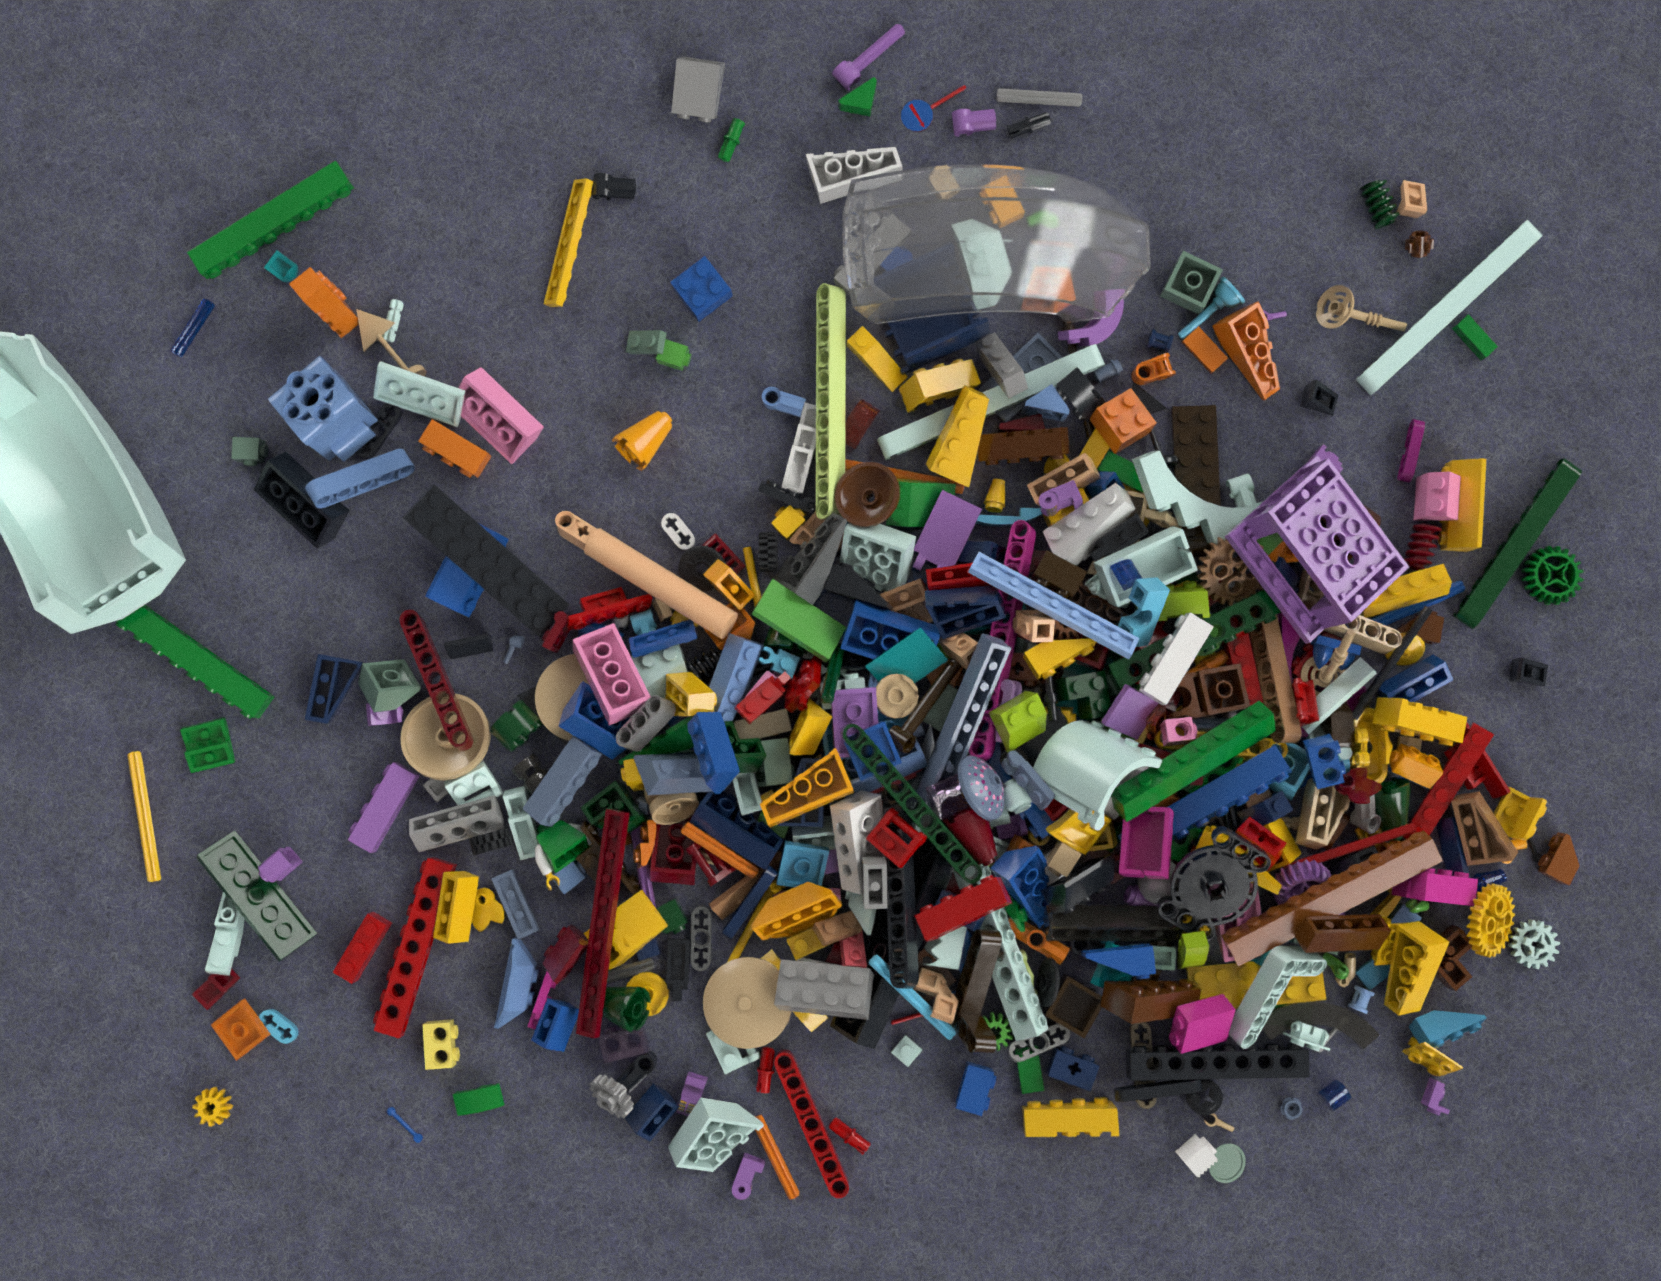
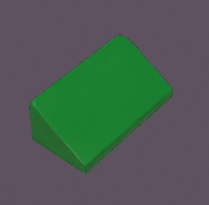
M1469 314L1452 328L1480 361L1488 357L1498 347Z

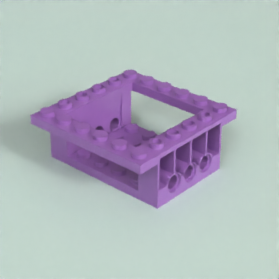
M1318 456L1312 457L1225 535V538L1305 644L1314 640L1326 628L1352 622L1409 568L1329 458L1321 461ZM1321 517L1325 518L1327 522L1326 528L1320 524ZM1274 533L1280 535L1324 594L1312 608L1307 609L1258 544L1257 539ZM1335 535L1340 538V546L1334 543ZM1349 553L1354 558L1353 565L1348 562L1347 556Z

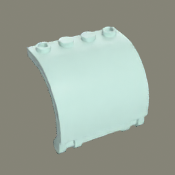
M1094 719L1092 722L1079 720L1063 726L1047 741L1033 769L1053 791L1055 800L1079 813L1078 819L1080 821L1089 823L1091 828L1098 831L1104 825L1105 807L1119 782L1136 768L1142 766L1159 768L1163 760L1155 756V751L1146 747H1138L1139 743L1130 738L1123 739L1120 732L1110 728L1109 730L1105 729V725L1100 721Z

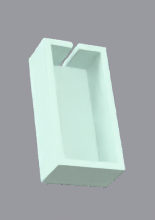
M1175 526L1169 527L1093 562L1108 603L1120 607L1130 602L1129 595L1136 579L1157 577L1163 584L1167 585L1197 571L1192 553L1186 550L1190 547L1183 529Z

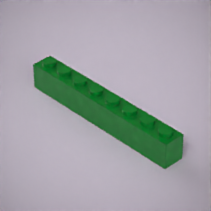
M335 160L191 249L187 254L203 277L214 279L221 275L223 269L239 264L240 259L244 256H251L257 253L260 246L275 242L277 236L281 233H288L294 230L297 223L312 219L314 213L318 210H326L332 206V202L336 199L349 196L354 186L342 167Z
M146 605L141 606L123 619L116 620V626L124 631L130 630L133 632V637L143 644L147 642L152 646L151 650L160 656L164 654L170 659L168 662L178 669L182 667L188 671L186 673L188 677L205 683V689L213 694L217 692L222 695V700L230 706L236 705L241 709L240 713L249 719L252 717L260 718L275 697Z
M1259 700L1162 759L1163 761L1159 768L1149 767L1116 787L1111 794L1113 808L1126 822L1130 821L1276 731L1274 713Z

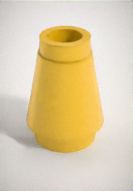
M992 480L984 501L987 511L1000 513L1005 508L1004 480Z

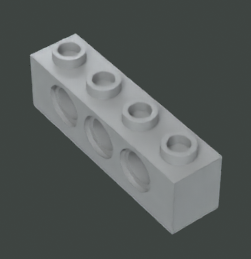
M495 795L409 819V836L418 852L504 829L503 811Z

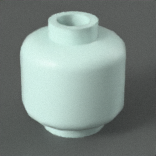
M1011 779L1003 784L1005 807L1008 811L1018 814L1031 807V798L1024 788L1017 784L1015 779Z

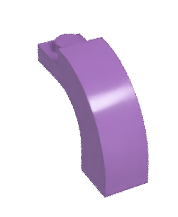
M1123 287L1093 291L1094 312L1091 320L1082 328L1058 331L1059 340H1067V344L1078 343L1079 346H1091L1108 338L1118 326L1123 313Z

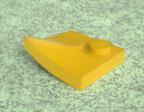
M1069 809L1056 822L1047 826L1046 830L1064 844L1086 855L1112 819L1104 813V825L1097 831L1091 828L1089 823L1080 821L1078 819L1079 813Z

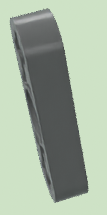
M704 905L696 907L691 914V965L697 971H704L711 964L712 912ZM700 910H704V914H708V918H705L703 921V926L708 925V929H695V925H700V919L695 916ZM698 932L707 934L708 940L705 944H698L696 942L695 935ZM694 947L699 949L708 947V952L703 951V958L707 959L703 967H700L699 963L695 962V959L699 957V951L695 952Z

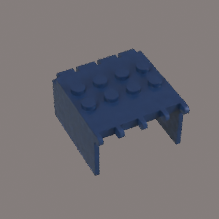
M952 242L871 279L874 293L867 296L869 302L876 299L879 302L882 310L875 314L876 319L885 316L890 330L886 331L884 336L889 338L894 335L899 349L892 352L894 357L903 355L907 364L906 367L900 370L902 375L982 339V336L990 333L987 317L973 319V317L980 314L973 297L964 300V298L971 295L965 279L955 280L961 277L962 273L955 261L956 257Z

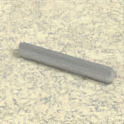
M998 89L996 95L998 102L1076 107L1082 104L1081 93Z

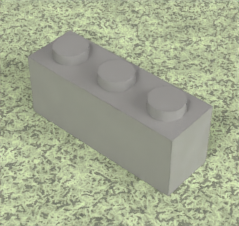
M995 332L975 342L982 363L1008 399L1028 389L1023 369Z

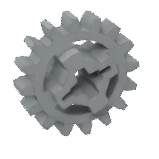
M599 1074L590 1083V1090L594 1092L592 1096L597 1098L596 1103L611 1115L615 1114L617 1118L620 1116L624 1118L633 1110L632 1106L634 1103L630 1100L631 1096L626 1094L627 1089L623 1084L615 1082L612 1077L609 1079L605 1074L603 1076Z

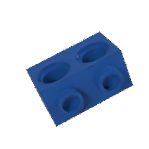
M1330 734L1304 740L1303 743L1312 779L1317 790L1345 783L1343 774H1346V769L1343 761H1339L1338 754L1341 753L1338 740L1334 741ZM1328 748L1326 753L1318 754L1320 749ZM1333 768L1330 774H1323L1326 769Z

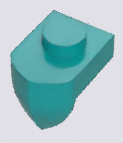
M276 250L264 267L282 282L293 281L297 278L299 272L298 265L278 250Z

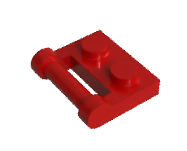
M891 808L867 836L866 840L902 869L918 847L926 841L927 836L923 832L915 830L898 815V811ZM893 822L913 840L907 844L888 825Z

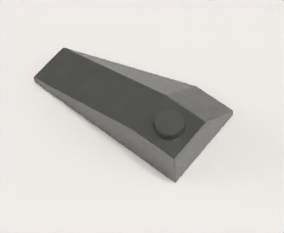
M833 512L815 530V536L808 543L804 541L800 545L801 550L794 557L789 556L774 577V580L813 605L816 599L820 597L826 585L847 520Z

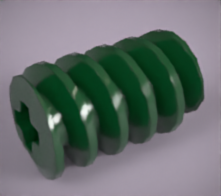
M1387 179L1376 180L1359 188V190H1365L1361 194L1362 197L1368 198L1365 201V205L1371 206L1368 209V213L1375 214L1371 218L1372 222H1378L1374 226L1375 230L1391 225L1396 221L1395 218L1400 215L1399 212H1392L1397 205L1389 204L1394 197L1385 195L1390 191V188L1382 187L1387 183Z

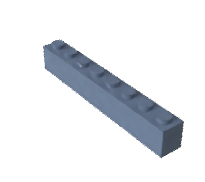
M981 634L916 792L930 808L944 810L958 777L959 763L967 756L1012 649L1000 638Z

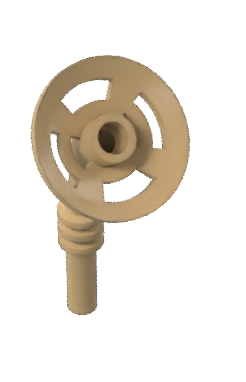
M1336 285L1326 290L1317 303L1316 317L1320 325L1325 328H1337L1343 325L1349 317L1364 321L1367 325L1371 323V326L1376 324V327L1383 326L1405 332L1407 323L1384 318L1381 314L1378 316L1377 313L1373 315V312L1368 314L1353 309V293L1349 288L1342 285ZM1344 292L1347 295L1345 297L1343 295H1336L1335 293ZM1329 299L1331 303L1328 307V313L1324 314V307ZM1330 319V320H1332V321H1338V322H1337V323H1328L1327 321Z
M1351 629L1346 631L1339 647L1335 648L1329 660L1331 661L1329 666L1324 665L1318 669L1314 657L1309 658L1301 670L1300 678L1302 681H1308V671L1311 665L1314 667L1311 671V680H1313L1314 687L1316 685L1327 687L1332 683L1333 675L1334 680L1338 678L1337 672H1340L1341 675L1345 671L1340 670L1339 666L1344 664L1348 656L1347 650L1356 634L1355 631ZM1315 690L1316 696L1320 694V692Z

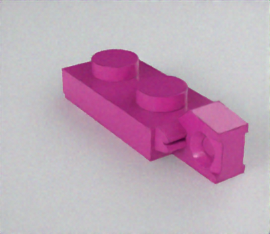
M547 971L527 1026L534 1030L547 998H552L548 996L550 988L555 989L556 983L553 982Z

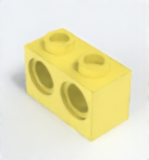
M454 1019L427 1021L423 1024L425 1070L452 1068L456 1065V1061H459L460 1051L458 1047L455 1048V1039L458 1038V1026L454 1025ZM438 1027L446 1031L445 1038H440L437 1035ZM439 1050L447 1053L446 1061L439 1058Z

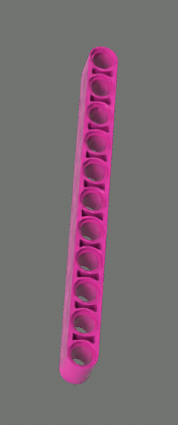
M1024 520L1014 522L1011 527L1004 565L1014 571H1019L1020 574L1028 578L1036 531ZM1027 528L1026 534L1020 537V532ZM1019 550H1023L1022 555L1016 558V553ZM1000 589L999 593L1004 601L1005 615L1010 614V619L1006 623H1003V619L992 622L990 636L1001 638L1005 635V643L1012 649L990 701H993V706L990 710H985L968 751L971 756H976L984 761L989 760L994 753L996 727L989 712L999 707L1002 702L1003 691L1001 690V682L1009 677L1017 636L1013 628V619L1016 617V610H1022L1023 602L1016 598L1007 601L1009 594ZM988 722V730L986 732H982L983 724ZM984 744L983 753L978 755V747Z

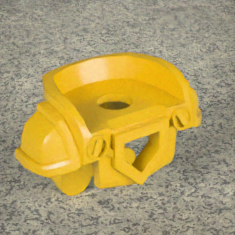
M1366 708L1357 721L1353 719L1355 747H1351L1352 757L1349 758L1350 770L1354 768H1367V778L1381 784L1387 776L1393 746L1388 736V731L1380 730V725L1372 724L1375 709ZM1368 741L1372 744V751L1370 753L1367 752Z

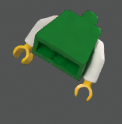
M559 820L552 827L540 824L537 829L539 834L536 836L538 845L535 847V861L542 875L546 876V887L550 891H552L549 881L555 880L558 887L560 884L559 878L553 875L552 871L555 873L559 872L576 860L578 854L592 845L591 841L580 829L581 825L568 824L563 820Z

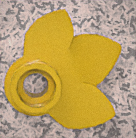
M488 888L477 890L472 917L473 926L479 932H482L487 928L490 921L501 924L504 922V909L495 900L494 892ZM481 896L485 897V903L481 901Z

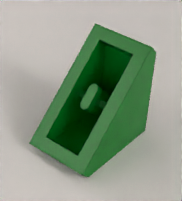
M873 77L839 99L838 108L840 111L870 117L877 86L876 78Z

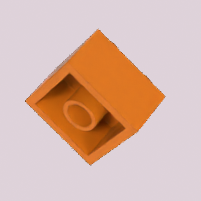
M1132 388L1097 407L1090 418V421L1114 454L1148 435L1157 423Z

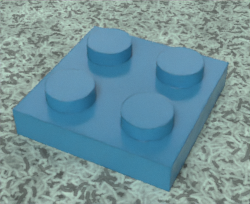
M785 841L776 885L795 888L798 885L811 882L822 886L829 847Z

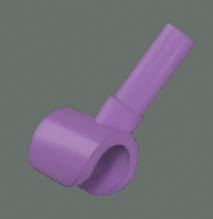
M1263 310L1267 320L1287 316L1286 311L1268 314L1267 311Z

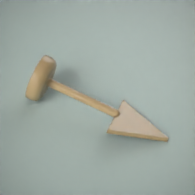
M356 309L364 352L379 340L402 369L421 376L426 375L427 371L422 365H414L408 368L382 337L395 322Z

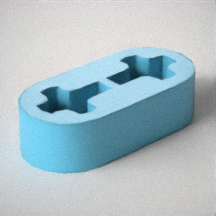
M268 1009L260 1014L259 1018L268 1029L271 1036L279 1042L287 1044L297 1038V1026L277 1010ZM272 1014L274 1016L272 1020L277 1026L273 1023L266 1024L267 1018L265 1015L269 1016ZM280 1027L285 1030L290 1028L292 1037L284 1038V1031Z

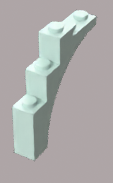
M1151 451L1132 459L1149 509H1156L1162 512L1170 509L1172 506L1178 526H1186L1187 529L1201 524L1207 543L1212 542L1217 545L1218 537L1225 541V535L1262 503L1230 508L1206 502L1189 492L1177 481L1167 467L1160 451Z

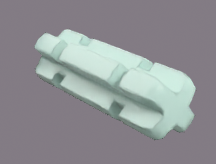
M392 299L389 308L391 310L388 311L386 319L395 322V324L382 335L387 342H394L396 334L394 332L398 329L401 317L400 311H402L404 305L400 300Z

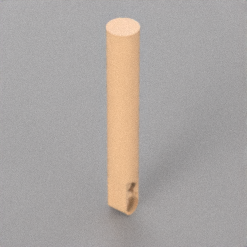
M562 511L557 514L555 523L559 535L584 550V553L721 639L725 638L733 628L738 613L601 528H595L569 511ZM564 523H571L567 527L562 526Z

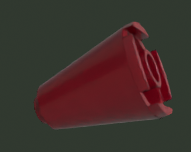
M970 805L950 815L951 820L943 819L947 829L978 865L982 864L985 867L995 862L994 857L997 856L990 822L980 817Z

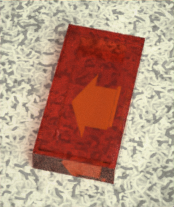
M1158 704L1145 719L1146 730L1148 731L1147 738L1151 741H1155V735L1161 730L1160 724L1166 720V707L1164 705Z

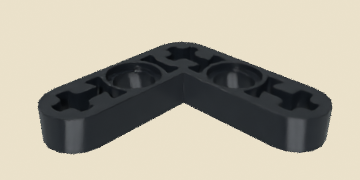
M389 403L381 407L375 416L378 421L370 428L373 431L376 426L382 425L385 432L380 437L374 436L365 444L367 446L370 443V453L365 452L362 454L364 450L360 448L355 452L357 455L364 459H371L377 454L402 416L400 407ZM393 408H395L394 412L396 413V415L394 417L390 416L387 419V422L390 423L389 426H387L384 422L380 421L381 417L384 420H386V418L388 417V413L386 412L387 409L392 410Z

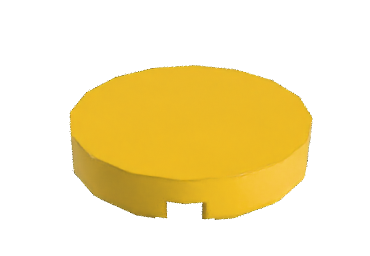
M642 972L633 976L627 983L626 987H642L649 992L651 1003L647 1002L646 1009L650 1010L649 1016L660 1013L666 1006L669 998V989H667V984L660 975L653 972Z

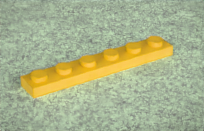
M587 178L576 179L573 182L543 303L549 307H563V303L566 300V291L572 276L573 263L577 256L578 242L582 236L581 230L587 215L588 202L592 195L593 181Z

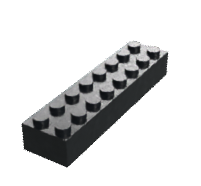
M432 484L402 517L539 638L555 622V614L559 611L564 612L570 605L435 484Z

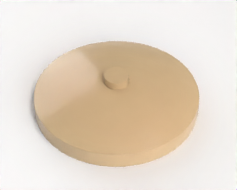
M575 654L564 656L550 664L539 678L535 690V706L541 722L552 734L567 741H570L573 735L558 726L563 709L582 681L589 684Z
M455 694L474 739L472 747L466 751H460L450 744L431 697L417 704L406 717L401 730V748L408 763L421 775L434 780L456 779L471 772L485 757L491 739V733L489 732L490 724L480 706L466 696ZM443 696L440 703L445 704L449 696ZM452 715L449 718V724L457 720V715ZM465 734L457 738V744L464 742Z
M742 957L725 963L714 972L704 991L703 1010L710 1029L720 1040L737 1048L751 1049L770 1043L783 1032L790 1020L792 1011L779 1010L774 1005L779 969L776 966L760 958Z

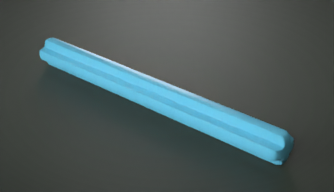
M874 955L869 960V964L892 985L890 982L889 965L878 955ZM895 988L948 1040L956 1035L955 1030L950 1024L930 1017L932 1007L913 989Z

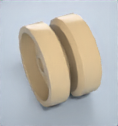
M644 788V796L649 805L652 820L656 824L671 825L690 818L699 806L695 792L647 795Z

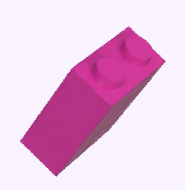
M1224 994L1177 1006L1169 1034L1171 1044L1177 1048L1180 1054L1227 1041L1236 1009Z

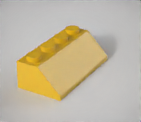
M1486 459L1452 460L1445 463L1441 472H1452L1461 476L1458 520L1439 521L1442 523V531L1438 534L1440 537L1438 544L1441 545V550L1469 552L1482 547Z

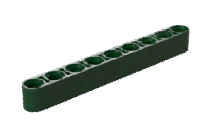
M1561 458L1556 463L1558 465L1556 469L1552 470L1545 479L1543 488H1539L1532 498V504L1526 507L1520 516L1521 520L1519 523H1515L1508 534L1509 537L1506 542H1502L1496 551L1497 555L1495 558L1491 559L1483 570L1485 573L1482 577H1478L1471 588L1473 589L1472 592L1465 596L1459 605L1461 608L1457 613L1453 614V617L1469 628L1474 629L1481 622L1580 477L1582 470L1567 459Z
M853 723L844 725L840 734L847 746L918 829L927 836L930 843L960 878L971 884L978 882L981 879L982 870L976 861L864 730ZM851 727H854L858 733L854 740H849L846 737V732ZM865 745H870L872 754L865 758L861 754V749ZM880 762H884L887 765V771L882 775L876 772V766ZM894 780H900L902 783L901 789L897 792H893L891 789V783ZM910 797L916 799V806L913 809H907L906 800ZM925 814H929L931 817V823L928 826H922L920 822ZM944 832L946 834L945 841L938 844L935 837L937 833ZM959 849V859L951 860L950 854L952 850ZM969 866H974L975 874L967 878L965 870Z

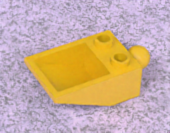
M640 890L617 907L609 970L621 966L668 927L643 890ZM590 929L584 933L587 939L589 938Z

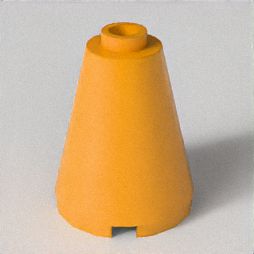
M657 411L615 435L612 442H617L615 448L629 463H631V460L638 465L636 469L643 471L671 430L672 419L666 412L661 413Z

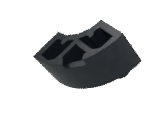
M1078 367L1057 383L1060 389L1057 392L1064 402L1069 400L1075 407L1072 412L1080 421L1085 419L1088 423L1096 408L1106 403Z

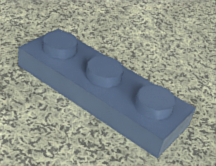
M514 869L492 878L517 939L519 940L539 931L538 924Z

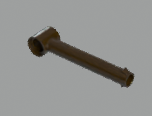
M954 659L949 660L903 726L895 725L889 730L895 747L906 754L913 749L916 743V737L913 735L962 667Z

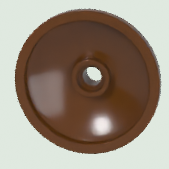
M864 462L850 468L839 480L835 491V503L839 513L849 523L859 527H872L884 522L895 511L900 498V486L896 476L889 468L876 462ZM875 496L874 501L869 502V499Z

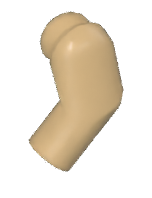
M1347 953L1344 956V963L1349 969L1348 977L1346 979L1335 978L1341 987L1348 986L1349 982L1355 977L1356 955Z

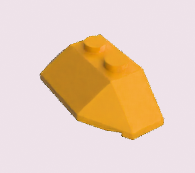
M806 882L768 899L752 923L751 928L761 940L790 937L813 927L817 922L833 917L842 906V903L832 890Z

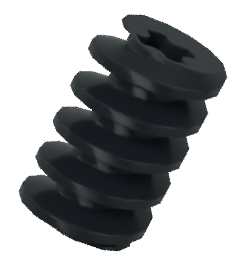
M718 647L717 652L709 648L710 656L702 652V660L695 656L694 664L688 660L686 661L689 671L704 683L705 675L709 679L713 678L712 672H715L723 651Z

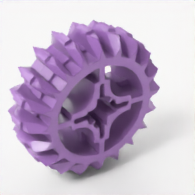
M1306 859L1302 863L1297 861L1296 864H1288L1287 868H1281V873L1275 874V879L1282 886L1278 895L1273 893V896L1278 905H1280L1290 897L1307 891L1311 886L1325 882L1331 877V873L1327 867L1323 866L1322 863H1317L1315 860L1308 862Z

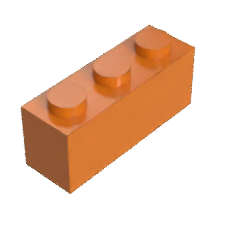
M433 419L418 440V442L424 445L422 450L432 456L435 453L442 456L441 461L450 467L453 464L461 468L459 472L468 478H471L472 475L478 478L492 457L486 451Z

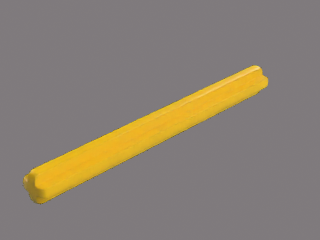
M135 751L128 753L127 756L147 881L155 882L161 880L142 755L141 752Z

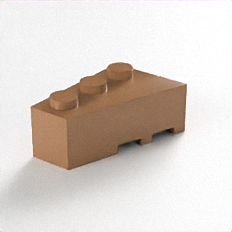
M1480 791L1457 794L1451 802L1467 866L1514 860L1518 851Z

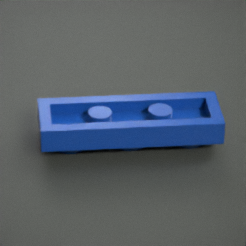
M689 619L629 638L630 650L633 658L645 656L655 651L668 649L671 646L697 639L694 622Z

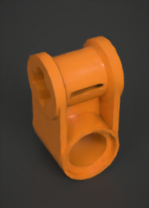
M1161 354L1139 363L1131 374L1133 382L1138 385H1145L1174 376L1176 371L1171 367L1169 361L1170 354ZM1138 370H1145L1147 372V378H1142L1139 375Z

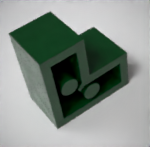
M1105 670L1053 679L1058 701L1077 699L1080 719L1104 717L1111 707Z
M724 721L740 770L739 773L757 772L767 757L760 739H740L733 721Z
M617 781L611 783L580 807L591 825L600 829L604 826L606 809L629 812L627 828L629 833L648 820L625 785Z

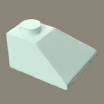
M846 891L845 899H848L850 909L865 933L871 935L876 909H864L863 894L860 895Z

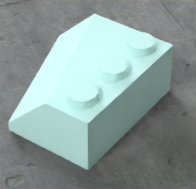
M848 523L844 529L840 563L852 565L854 571L875 584L874 588L880 592L882 590L887 592L906 584L911 570L916 536L882 524L872 527H859Z
M680 644L649 653L645 656L631 657L650 696L656 695L665 699L666 674L689 672Z
M700 1098L669 1144L668 1149L676 1167L713 1172L732 1155L731 1150L739 1143L744 1144L749 1140L748 1135L755 1129L759 1131L764 1124L737 1103Z

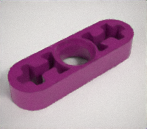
M1412 419L1409 424L1404 446L1406 451L1405 455H1402L1397 476L1399 481L1410 483L1414 476L1425 429L1424 421Z

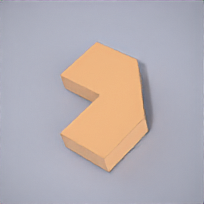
M921 967L919 970V980L914 990L935 997L930 1017L952 1024L958 1005L956 996L951 993L946 984L947 981L942 974Z

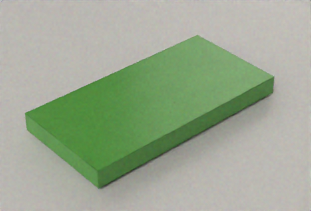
M774 579L770 581L752 612V615L825 663L830 659L846 629L844 625Z

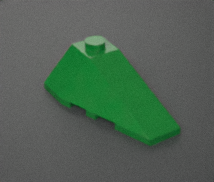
M689 716L669 728L665 734L663 733L655 737L640 751H633L618 761L619 764L623 765L624 760L634 759L635 755L671 754L693 748L694 744L687 725L693 716Z

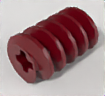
M1429 524L1412 526V530L1415 533L1410 534L1412 542L1407 544V547L1411 550L1405 551V555L1408 558L1404 559L1410 569L1419 571L1426 569L1425 565H1432V562L1427 557L1435 556L1429 549L1437 548V545L1432 543V540H1439L1440 538L1434 534V532L1442 531L1437 526Z

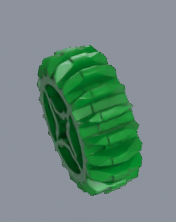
M1546 546L1544 549H1537L1536 554H1530V560L1524 562L1529 568L1521 570L1522 573L1527 574V577H1523L1521 581H1528L1529 584L1524 589H1532L1529 596L1534 597L1537 595L1536 601L1542 602L1544 600L1545 605H1550L1551 603L1559 605L1561 602H1568L1569 597H1575V591L1581 589L1577 583L1584 580L1579 577V574L1583 573L1584 570H1578L1577 567L1581 562H1574L1576 555H1568L1569 549L1561 550L1560 546L1553 548ZM1554 558L1560 561V563L1553 566L1551 563H1547L1545 559ZM1538 571L1541 573L1540 581L1538 579ZM1555 571V576H1553L1555 579H1551L1550 575L1552 574L1550 572ZM1552 584L1555 588L1558 587L1561 591L1558 593H1553L1546 590L1545 587L1550 586Z

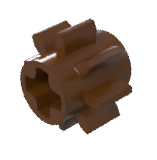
M1414 231L1409 236V239L1405 240V250H1409V254L1411 253L1412 257H1425L1430 253V249H1434V239L1430 238L1431 235L1426 231Z

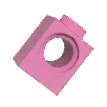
M1192 717L1166 719L1160 724L1163 746L1189 744L1196 739L1197 726L1193 723ZM1175 727L1182 728L1184 736H1179L1175 731Z

